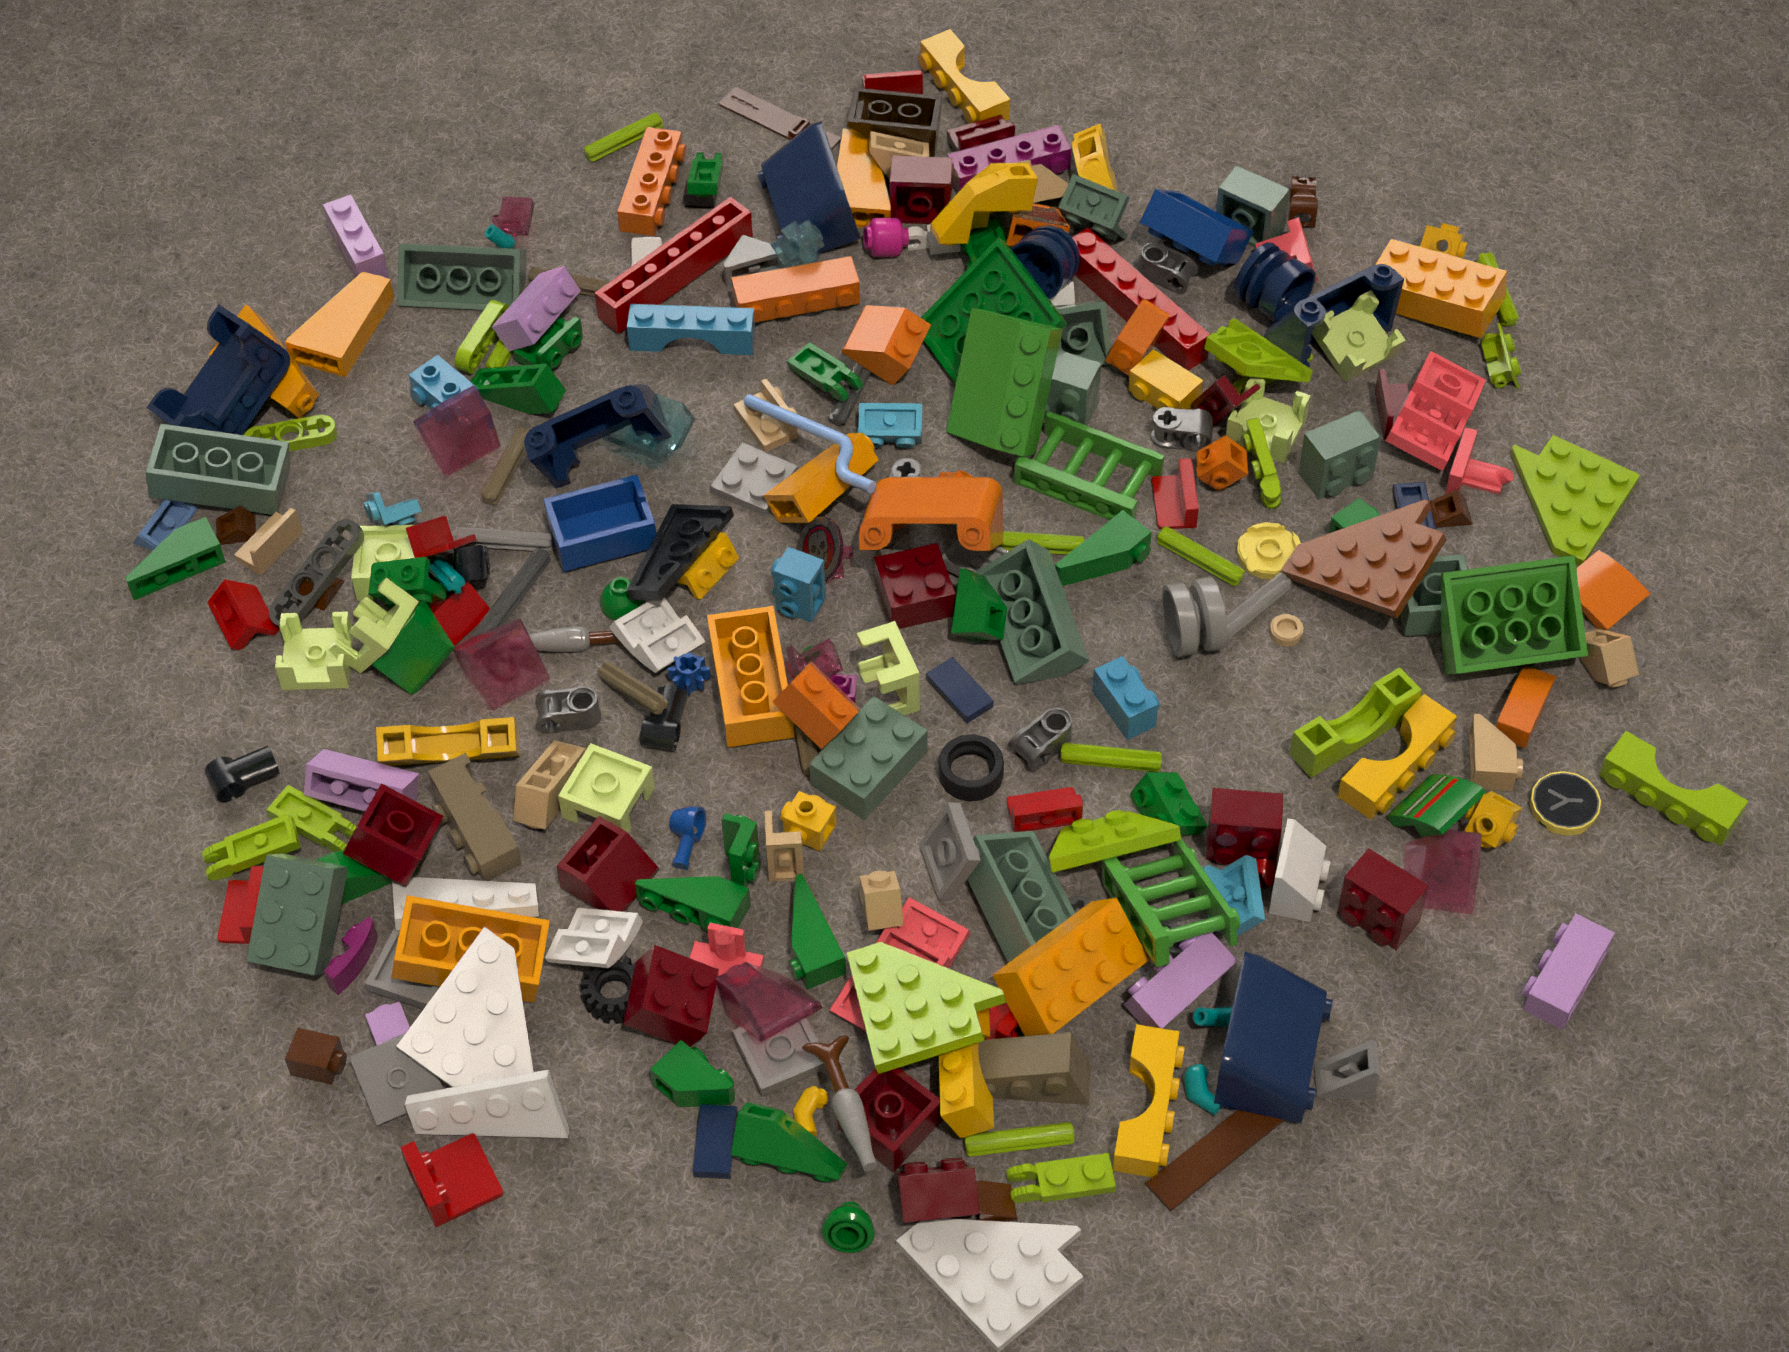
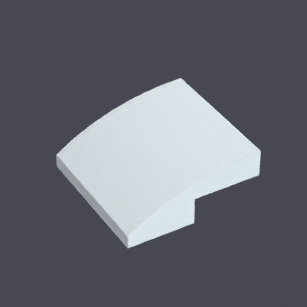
M665 597L661 601H648L617 619L609 626L629 652L655 673L673 663L675 656L679 657L691 652L706 642L686 615L680 619Z
M577 908L569 928L558 929L545 959L551 963L609 968L629 948L643 920L638 913Z

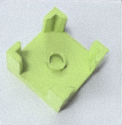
M1371 290L1359 296L1352 308L1333 317V310L1326 313L1324 321L1311 331V334L1345 382L1394 357L1406 341L1398 329H1395L1390 337H1388L1374 317L1373 312L1377 308L1379 301Z
M1250 377L1245 386V392L1256 383L1261 389L1242 404L1239 412L1232 410L1227 421L1226 436L1245 448L1242 434L1247 433L1246 420L1258 418L1260 419L1272 459L1285 463L1307 420L1311 395L1296 391L1292 407L1264 397L1266 381L1258 377Z
M413 525L360 526L364 532V541L354 554L351 576L357 601H361L365 597L371 600L374 599V597L368 595L371 566L373 563L415 558L406 532V528Z
M385 578L380 583L378 591L396 604L387 612L374 601L365 597L353 611V615L358 620L349 632L364 643L361 650L357 652L339 638L335 639L329 648V651L337 657L339 654H345L347 664L360 674L390 648L419 602L388 578Z
M348 611L332 612L335 628L302 629L297 613H281L280 630L284 640L283 658L281 655L276 656L275 669L282 690L349 688L351 666L347 664L345 654H339L337 657L329 651L332 643L337 638L353 648L354 636L349 632L352 625Z
M893 621L858 632L857 642L861 647L883 641V655L858 663V672L862 681L868 683L877 680L881 694L896 690L901 701L889 706L901 714L907 715L919 711V671L896 622Z
M590 743L558 795L562 818L577 823V811H580L595 818L601 816L629 832L631 829L629 813L641 793L643 792L644 800L648 801L655 789L652 766Z

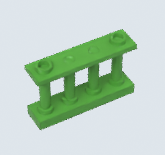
M1048 411L1045 415V435L1048 438L1034 460L1023 456L1018 458L1015 463L1014 483L1107 520H1111L1122 510L1136 519L1138 501L1133 498L1147 475L1153 477L1163 475L1164 455L1070 420L1066 416ZM1060 441L1077 447L1063 471L1046 465ZM1089 452L1106 458L1092 482L1075 476ZM1118 463L1135 469V472L1120 494L1104 488Z
M1182 838L1179 841L1173 842L1174 856L1128 868L1126 865L1122 866L1117 857L1101 860L1104 888L1111 898L1117 897L1140 943L1156 967L1170 964L1169 948L1173 947V943L1220 930L1230 946L1237 945V929L1241 925L1237 910L1234 907L1230 908L1197 861L1193 848H1188ZM1176 869L1182 876L1141 888L1139 885L1135 886L1133 881ZM1190 889L1196 896L1195 898L1156 909L1154 906L1147 904V901ZM1202 910H1206L1211 917L1169 929L1167 926L1163 927L1160 923Z

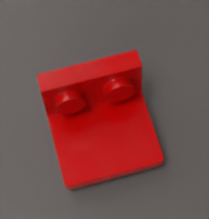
M474 1133L430 1153L427 1151L420 1153L415 1141L400 1147L406 1167L435 1228L492 1202L504 1194Z

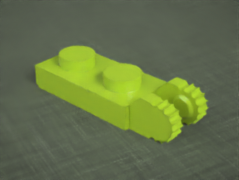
M1260 419L1246 420L1247 433L1242 434L1243 443L1247 452L1252 451L1255 459L1251 461V467L1255 479H1261V501H1263L1264 507H1267V509L1275 510L1282 503V491L1277 471Z
M287 785L266 809L268 817L272 819L285 814H291L295 820L297 833L322 847L325 845L332 852L344 851L347 846L344 841L338 839L333 834L339 830L343 835L351 838L357 827L352 822L343 818L341 813L312 797L305 796L304 793L290 785Z
M285 814L225 837L223 841L205 848L202 852L203 860L206 863L216 862V864L206 868L207 879L216 881L231 877L234 872L236 873L265 862L266 855L286 854L301 848L295 820L291 814Z
M1109 1153L1035 1163V1165L1029 1163L1009 1167L1006 1171L1007 1179L1010 1182L1037 1179L1038 1186L1033 1184L1025 1185L1024 1187L1021 1186L1011 1190V1200L1014 1203L1041 1200L1042 1203L1113 1193L1116 1190Z

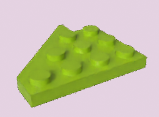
M1552 435L1539 455L1515 444L1510 453L1552 553L1559 557L1575 555L1576 565L1580 566L1592 554L1638 483L1640 474L1555 435Z
M883 942L847 952L878 1074L985 1041L977 1012L1007 1003L1002 989Z

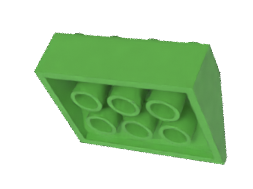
M972 308L946 432L995 450L1023 457L1036 454L1063 329Z
M1575 555L1441 573V643L1446 674L1466 673L1588 656Z

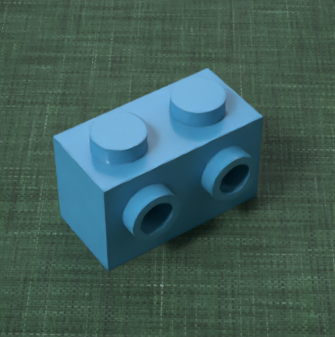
M436 355L409 374L412 398L419 405L424 403L430 408L432 415L439 422L444 420L453 428L482 408L478 388L439 355Z
M787 547L783 556L776 558L771 569V576L774 577L772 595L775 596L776 610H779L786 617H797L812 623L826 599L824 560Z
M1121 656L1094 669L1092 692L1127 740L1156 727L1157 713L1160 707L1159 700L1152 690L1148 691L1142 683L1141 675L1135 666H1130L1126 659Z

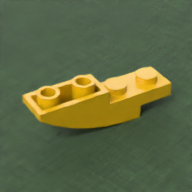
M1101 124L1073 134L1074 141H1071L1078 175L1117 191L1115 174L1110 166L1105 132Z

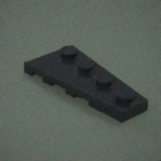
M672 504L627 588L630 600L661 601L734 517L732 507Z

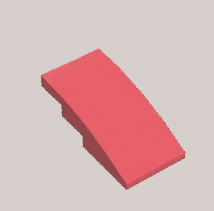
M1430 351L1385 441L1443 471L1468 418L1473 412L1486 379Z
M909 897L902 907L904 925L885 928L876 943L883 942L950 968L971 935L970 931ZM851 975L830 1011L866 1032Z

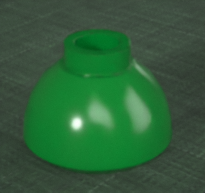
M617 577L603 589L600 596V608L608 618L616 621L646 603V600H630L627 588L631 580L625 577Z
M845 1202L832 1210L822 1226V1237L826 1244L834 1250L843 1253H856L867 1249L872 1244L875 1236L871 1217L855 1202Z

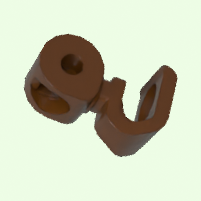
M1292 176L1288 221L1294 219V216L1299 213H1306L1311 216V219L1307 222H1301L1302 227L1315 228L1318 200L1315 197L1316 177L1303 178Z

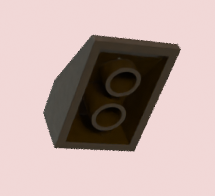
M854 88L847 127L868 138L872 131L929 143V157H935L940 129L942 96Z

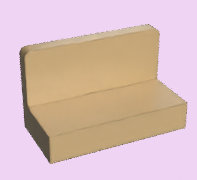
M289 508L284 515L275 512L234 554L236 562L262 575L303 532L297 511Z
M772 810L765 811L769 882L795 880V876L801 873L804 876L801 831L774 833Z

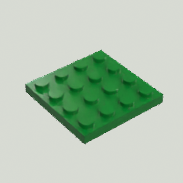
M997 238L920 317L931 324L924 341L955 384L972 308L1063 329L1068 324L1010 247L1000 238Z

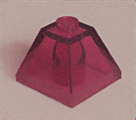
M475 385L445 400L413 421L446 477L500 447L491 412Z
M521 619L482 632L459 644L453 650L466 677L491 710L550 679Z
M1447 830L1443 835L1426 836L1406 843L1404 870L1429 886L1423 908L1473 914L1480 866L1481 833Z
M747 962L735 965L728 969L726 973L715 978L725 1014L760 1042L822 1009L821 1003L785 975Z

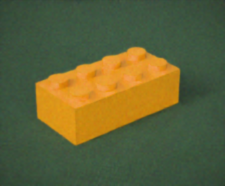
M1394 239L1390 240L1375 264H1386L1395 269L1404 278L1396 314L1478 338L1483 337L1506 298L1507 271Z
M774 606L707 615L709 639L727 747L795 738L794 722L772 702L788 686Z
M407 895L391 978L441 986L482 929L486 927L514 948L522 1001L534 1003L540 982L550 920Z
M1116 897L1091 901L992 976L999 989L1003 990L1006 1002L1025 1036L1054 1034L1149 961V958Z

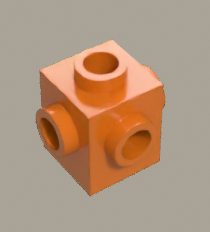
M1226 435L1196 452L1197 477L1215 490H1222L1248 475L1247 450Z

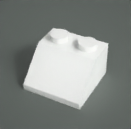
M1288 818L1269 913L1311 922L1313 910H1321L1324 890L1318 889L1319 880L1327 881L1330 861L1324 860L1326 845L1294 819Z

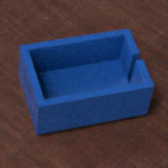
M1162 189L1154 190L1140 223L1149 227L1148 233L1164 239L1166 236L1174 240L1173 246L1185 252L1193 250L1199 253L1198 259L1212 266H1215L1216 263L1222 266H1226L1227 263L1238 264L1254 230L1179 191Z
M638 475L543 499L547 524L552 534L563 572L648 550L656 535L655 521L646 501Z

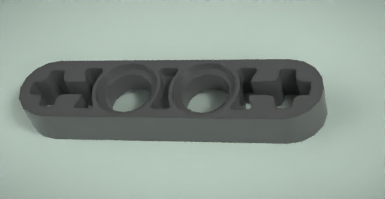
M342 519L331 527L272 602L269 608V617L274 624L280 627V612L283 608L288 609L290 613H297L300 622L305 618L362 545L364 532L357 523L350 519ZM343 531H349L353 535L352 539H345L342 535ZM335 543L336 545H338V547L343 549V551L340 553L338 550L331 547L332 544ZM332 553L334 555L333 565L328 569H321L319 565L321 557L324 554ZM306 579H312L314 583L312 592L305 596L301 595L299 592L300 584ZM292 595L302 602L300 606L290 599Z

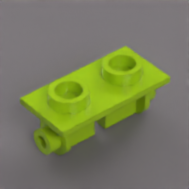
M1498 323L1499 333H1487L1481 341L1485 360L1488 363L1487 368L1490 382L1496 388H1503L1507 383L1514 381L1516 388H1520L1517 376L1521 375L1522 371L1517 357L1512 358L1511 352L1516 351L1511 333L1505 334L1501 324Z

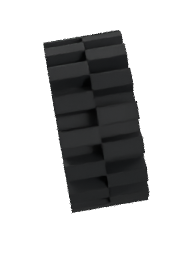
M625 956L623 962L619 959L609 968L590 966L591 971L585 969L583 973L584 979H581L583 1002L587 1012L590 1013L592 1011V1016L597 1021L602 1017L603 1023L610 1024V1019L615 1018L616 1024L622 1023L621 1017H624L626 1013L636 962L632 964L631 958ZM620 980L628 986L627 993L618 998H606L600 993L603 985L609 981Z

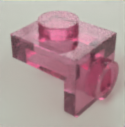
M503 196L499 215H493L492 222L503 232L513 237L517 235L528 236L535 203L532 198Z
M829 638L801 654L792 645L786 648L789 659L786 662V667L793 679L811 661L828 678L843 670L836 646Z

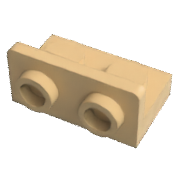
M767 378L760 381L761 392L753 396L796 413L793 407L788 408L785 404L783 395L778 387H773ZM744 400L734 404V412L764 452H768L798 438L796 427L745 406Z

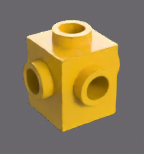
M1442 223L1440 228L1426 225L1420 247L1463 259L1468 243L1463 242L1465 235L1458 233L1460 227ZM1444 240L1448 242V249L1446 251L1441 249V243Z
M798 791L793 801H788L781 812L780 820L783 821V831H801L802 845L821 852L837 826L836 806L825 802L824 799L817 795H808Z
M1493 791L1483 794L1480 802H1476L1467 812L1465 819L1469 823L1464 831L1473 835L1471 838L1473 842L1487 849H1490L1491 846L1494 848L1499 847L1504 842L1509 844L1518 831L1519 825L1515 824L1523 808Z

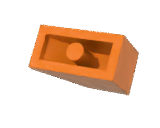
M1143 299L1117 337L1105 361L1130 376V370L1153 349L1170 315L1146 299Z

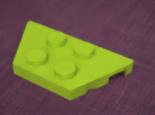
M1236 318L1229 321L1228 328L1221 326L1216 333H1212L1207 337L1204 349L1215 355L1218 361L1231 366L1240 376L1310 382L1312 369Z
M1122 810L1108 812L1105 817L1094 820L1079 819L1070 826L1062 827L1048 858L1050 870L1053 873L1181 840L1180 827L1176 824Z

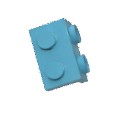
M859 403L858 433H864L869 437L875 448L883 447V443H896V446L899 448H913L915 443H922L923 406L922 404Z
M379 492L366 494L368 501L363 503L369 520L376 521L377 525H387L389 523L404 525L416 520L414 514L421 512L417 499H407L385 508Z
M1245 855L1222 870L1210 865L1203 867V870L1230 908L1234 907L1238 912L1241 925L1237 929V937L1265 920L1255 858Z

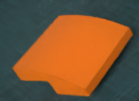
M1600 550L1576 568L1582 612L1597 629L1608 630L1650 595V592L1626 568Z

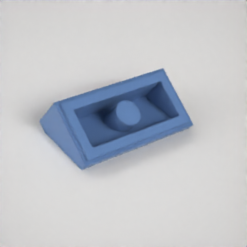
M164 499L138 534L133 544L153 551L175 529L186 525L196 513L198 507L192 503Z

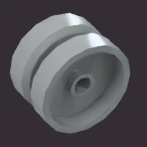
M1209 576L1194 579L1189 589L1182 582L1164 585L1162 588L1163 618L1174 654L1177 657L1193 655L1198 651L1199 644L1207 652L1224 649L1228 638L1227 620L1222 596L1214 578Z

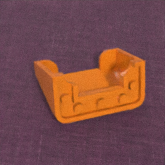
M888 477L881 479L876 483L875 491L871 493L860 526L859 550H879L886 547L891 542L894 531L898 528L906 527L907 524H957L958 540L963 547L973 551H991L1003 543L1002 487L996 480L988 477Z

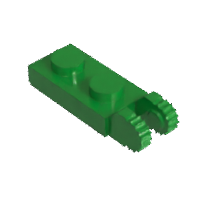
M697 152L696 158L692 161L688 177L687 194H695L701 198L718 195L723 172L722 153H715L714 159H705L704 152Z
M810 342L786 361L790 370L823 391L830 392L840 402L846 401L849 396L847 391L838 384L839 382L844 380L848 386L854 388V390L856 389V391L863 386L859 376L848 369L846 364Z

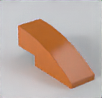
M1526 665L1521 670L1496 724L1497 729L1517 746L1525 749L1557 678L1555 675Z

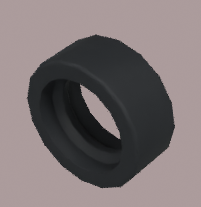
M969 734L960 735L950 740L943 747L939 757L940 784L948 794L956 799L972 802L984 800L992 796L1000 788L1004 777V760L1002 751L995 742L984 736ZM977 755L988 760L991 763L992 769L988 776L970 781L954 775L951 771V765L955 759L961 756Z

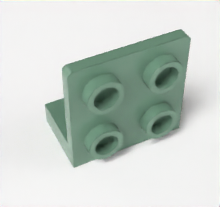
M1073 174L1058 207L1066 213L1065 219L1084 230L1092 226V230L1098 232L1100 236L1114 242L1117 237L1126 240L1128 236L1127 233L1118 227V224L1130 197Z

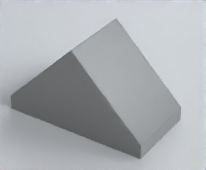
M742 235L724 262L726 286H732L731 277L784 268L782 248Z
M1370 1040L1314 1064L1318 1098L1374 1099L1380 1076L1376 1041Z

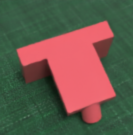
M1299 217L1287 221L1289 233L1255 244L1257 249L1266 242L1274 243L1280 250L1286 251L1291 259L1300 260L1315 272Z
M1465 427L1449 475L1446 494L1456 489L1460 491L1461 486L1464 485L1500 495L1502 486L1513 481L1514 475L1508 468L1470 459L1478 430Z
M709 923V944L695 941L689 958L719 969L717 984L755 992L764 964V955L746 952L745 932L743 929Z

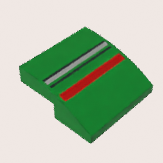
M1433 774L1428 776L1387 815V818L1395 827L1414 825L1421 837L1443 835L1487 792L1482 786L1471 781L1450 775Z

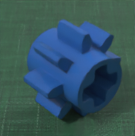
M691 652L679 657L675 656V667L668 668V677L673 681V684L686 691L687 695L698 689L704 690V680L710 679V668L705 665V657H698L691 654Z

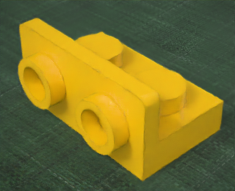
M720 532L677 581V583L688 585L696 599H702L739 559L727 533Z

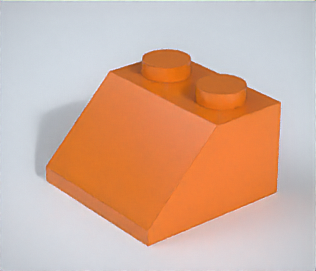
M866 305L841 352L887 383L894 385L910 369L931 324L904 307Z
M812 661L772 701L821 749L860 710Z

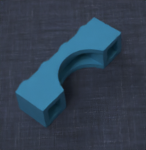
M630 304L627 323L630 351L662 352L663 348L673 340L697 338L711 343L721 354L753 355L756 333L754 308Z

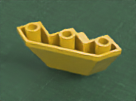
M991 163L968 181L932 221L930 229L939 244L946 246L968 244L970 230L987 227L990 214L1006 211L1009 213L1032 211L1038 177L1029 163Z

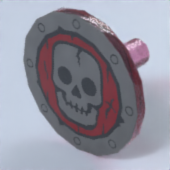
M816 517L805 525L800 534L797 550L824 560L825 581L830 578H844L842 558L850 559L853 556V548L843 545L841 530L835 521L828 517Z

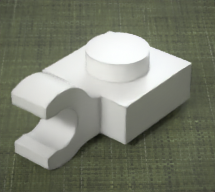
M931 224L926 225V231L916 226L907 228L909 232L908 251L929 248L930 255L959 252L961 249L960 244L954 246L939 244L930 229Z

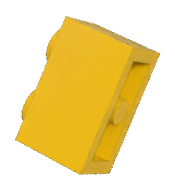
M1153 349L1130 370L1128 390L1135 398L1148 402L1156 407L1157 410L1162 407L1191 410L1194 407L1191 403L1202 394L1203 380Z

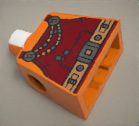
M1033 203L1032 211L1013 213L1006 244L1014 246L1028 232L1038 226L1051 225L1061 228L1067 233L1070 227L1059 209Z

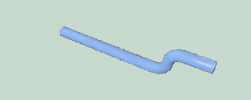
M749 394L745 397V406L838 445L840 453L836 461V473L839 479L871 494L875 491V481L849 470L848 465L853 455V445L850 438L845 434Z

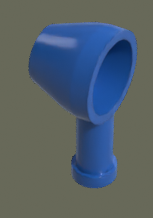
M698 806L677 809L671 814L670 830L681 836L676 857L672 861V866L675 868L688 870L694 843L701 840L706 827L705 809ZM694 827H696V829H697V833H695V834H694Z

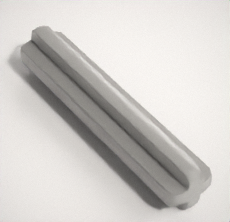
M460 527L457 531V539L473 534L476 536V541L462 545L463 547L483 545L493 549L534 551L540 547L548 552L553 547L551 533Z
M1278 573L1226 616L1227 640L1291 588V579L1286 577L1284 573Z

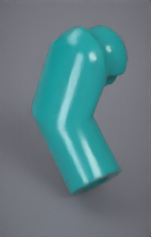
M494 224L486 229L484 236L494 243L496 247L516 248V241L512 235L503 232Z
M1198 1007L1194 1011L1193 1020L1199 1026L1229 1027L1233 1007Z
M1202 1064L1189 1066L1183 1077L1186 1097L1189 1101L1216 1116L1223 1106L1214 1104L1215 1095L1208 1091L1206 1076L1209 1075L1207 1068Z

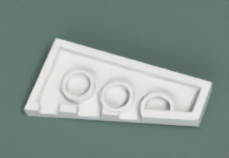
M411 877L407 885L404 886L392 880L396 930H400L407 895L529 917L539 916L536 886L533 883Z
M549 1070L408 1095L404 1104L415 1134L469 1135L474 1133L476 1136L568 1138L569 1126Z

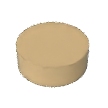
M1282 614L1276 616L1271 621L1269 634L1276 644L1289 647L1300 642L1304 627L1301 620L1296 616Z

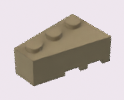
M464 753L428 771L436 801L432 809L443 815L440 824L446 822L450 830L447 832L456 849L463 848L466 853L463 858L471 874L478 873L483 881H490L521 865V858L518 846L497 809L494 810L483 794L486 792V788L482 781L476 783L470 767L471 761L467 754Z
M1071 1032L989 1039L979 1042L980 1066L993 1099L1089 1105L1091 1065Z

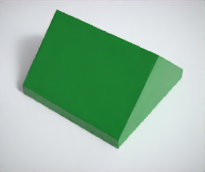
M420 601L390 648L372 665L407 692L415 694L455 647L427 603Z

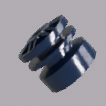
M1051 225L1038 226L1011 247L1013 253L1048 299L1056 296L1079 270L1081 259L1079 248L1072 236L1061 228Z
M1266 242L1259 246L1241 267L1234 284V295L1242 302H1246L1251 308H1259L1263 316L1275 323L1298 302L1310 296L1315 284L1316 273L1300 260L1291 259L1286 251L1280 250L1274 243Z

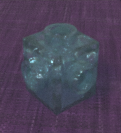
M795 220L781 230L784 236L770 244L785 268L793 267L799 262H802L803 265L811 263L820 257L816 251L825 246L822 242L823 237L820 230L815 225H811L809 220L800 225Z

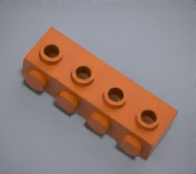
M652 127L646 128L617 211L621 232L655 236L658 225L663 226L665 204H670L672 200V183H677L679 179V162H684L686 158L687 146L682 144L681 131Z
M852 256L731 277L735 308H754L755 323L860 304V282Z

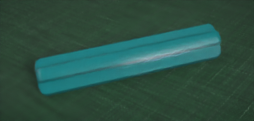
M433 554L427 556L430 561L429 572L447 591L452 590L455 594L461 593V587L465 585V580L440 555L436 556Z

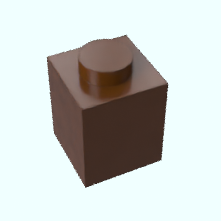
M297 1028L285 1061L291 1076L332 1085L336 1073L341 1074L344 1070L347 1054L343 1050L339 1037Z

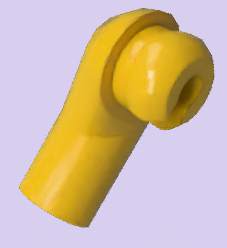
M816 1086L808 1087L803 1091L793 1108L795 1121L815 1137L817 1136V1130L813 1114L817 1108L822 1109L828 1103L827 1091Z

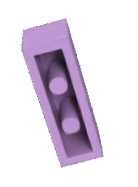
M351 194L322 204L328 229L354 277L356 278L361 272L389 278L384 253Z
M565 266L539 273L494 323L492 328L508 351L534 345L581 290Z
M323 749L306 764L304 795L366 811L382 783L417 802L419 773Z
M1576 913L1569 925L1562 923L1553 942L1557 943L1554 951L1549 949L1545 951L1538 965V968L1542 970L1538 978L1531 976L1523 990L1522 995L1527 997L1523 1010L1563 1030L1609 951L1615 933Z
M1213 933L1184 940L1178 945L1182 952L1174 959L1170 955V964L1160 967L1155 966L1153 969L1157 974L1150 981H1147L1143 976L1128 990L1132 997L1123 1005L1141 1025L1164 1028L1238 961Z

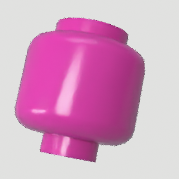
M873 218L868 226H864V248L869 250L873 257H897L901 254L903 246H908V229L903 228L898 218Z

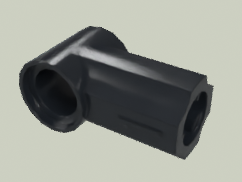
M666 684L663 687H659L657 692L668 701V707L663 709L662 714L656 715L651 712L650 717L645 716L641 727L640 744L646 747L676 751L677 745L674 744L679 742L681 732L680 721L687 701V692L680 689L678 685Z
M268 746L234 760L230 757L216 758L205 768V775L216 798L223 803L232 801V797H235V799L241 797L245 793L246 787L280 774L274 756Z

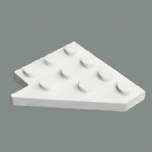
M484 927L396 1048L450 1087L533 1073L514 948Z
M942 1218L919 1221L896 1240V1246L997 1352L1004 1349L1083 1282V1275L1060 1253L1080 1236L1081 1229L1078 1226Z

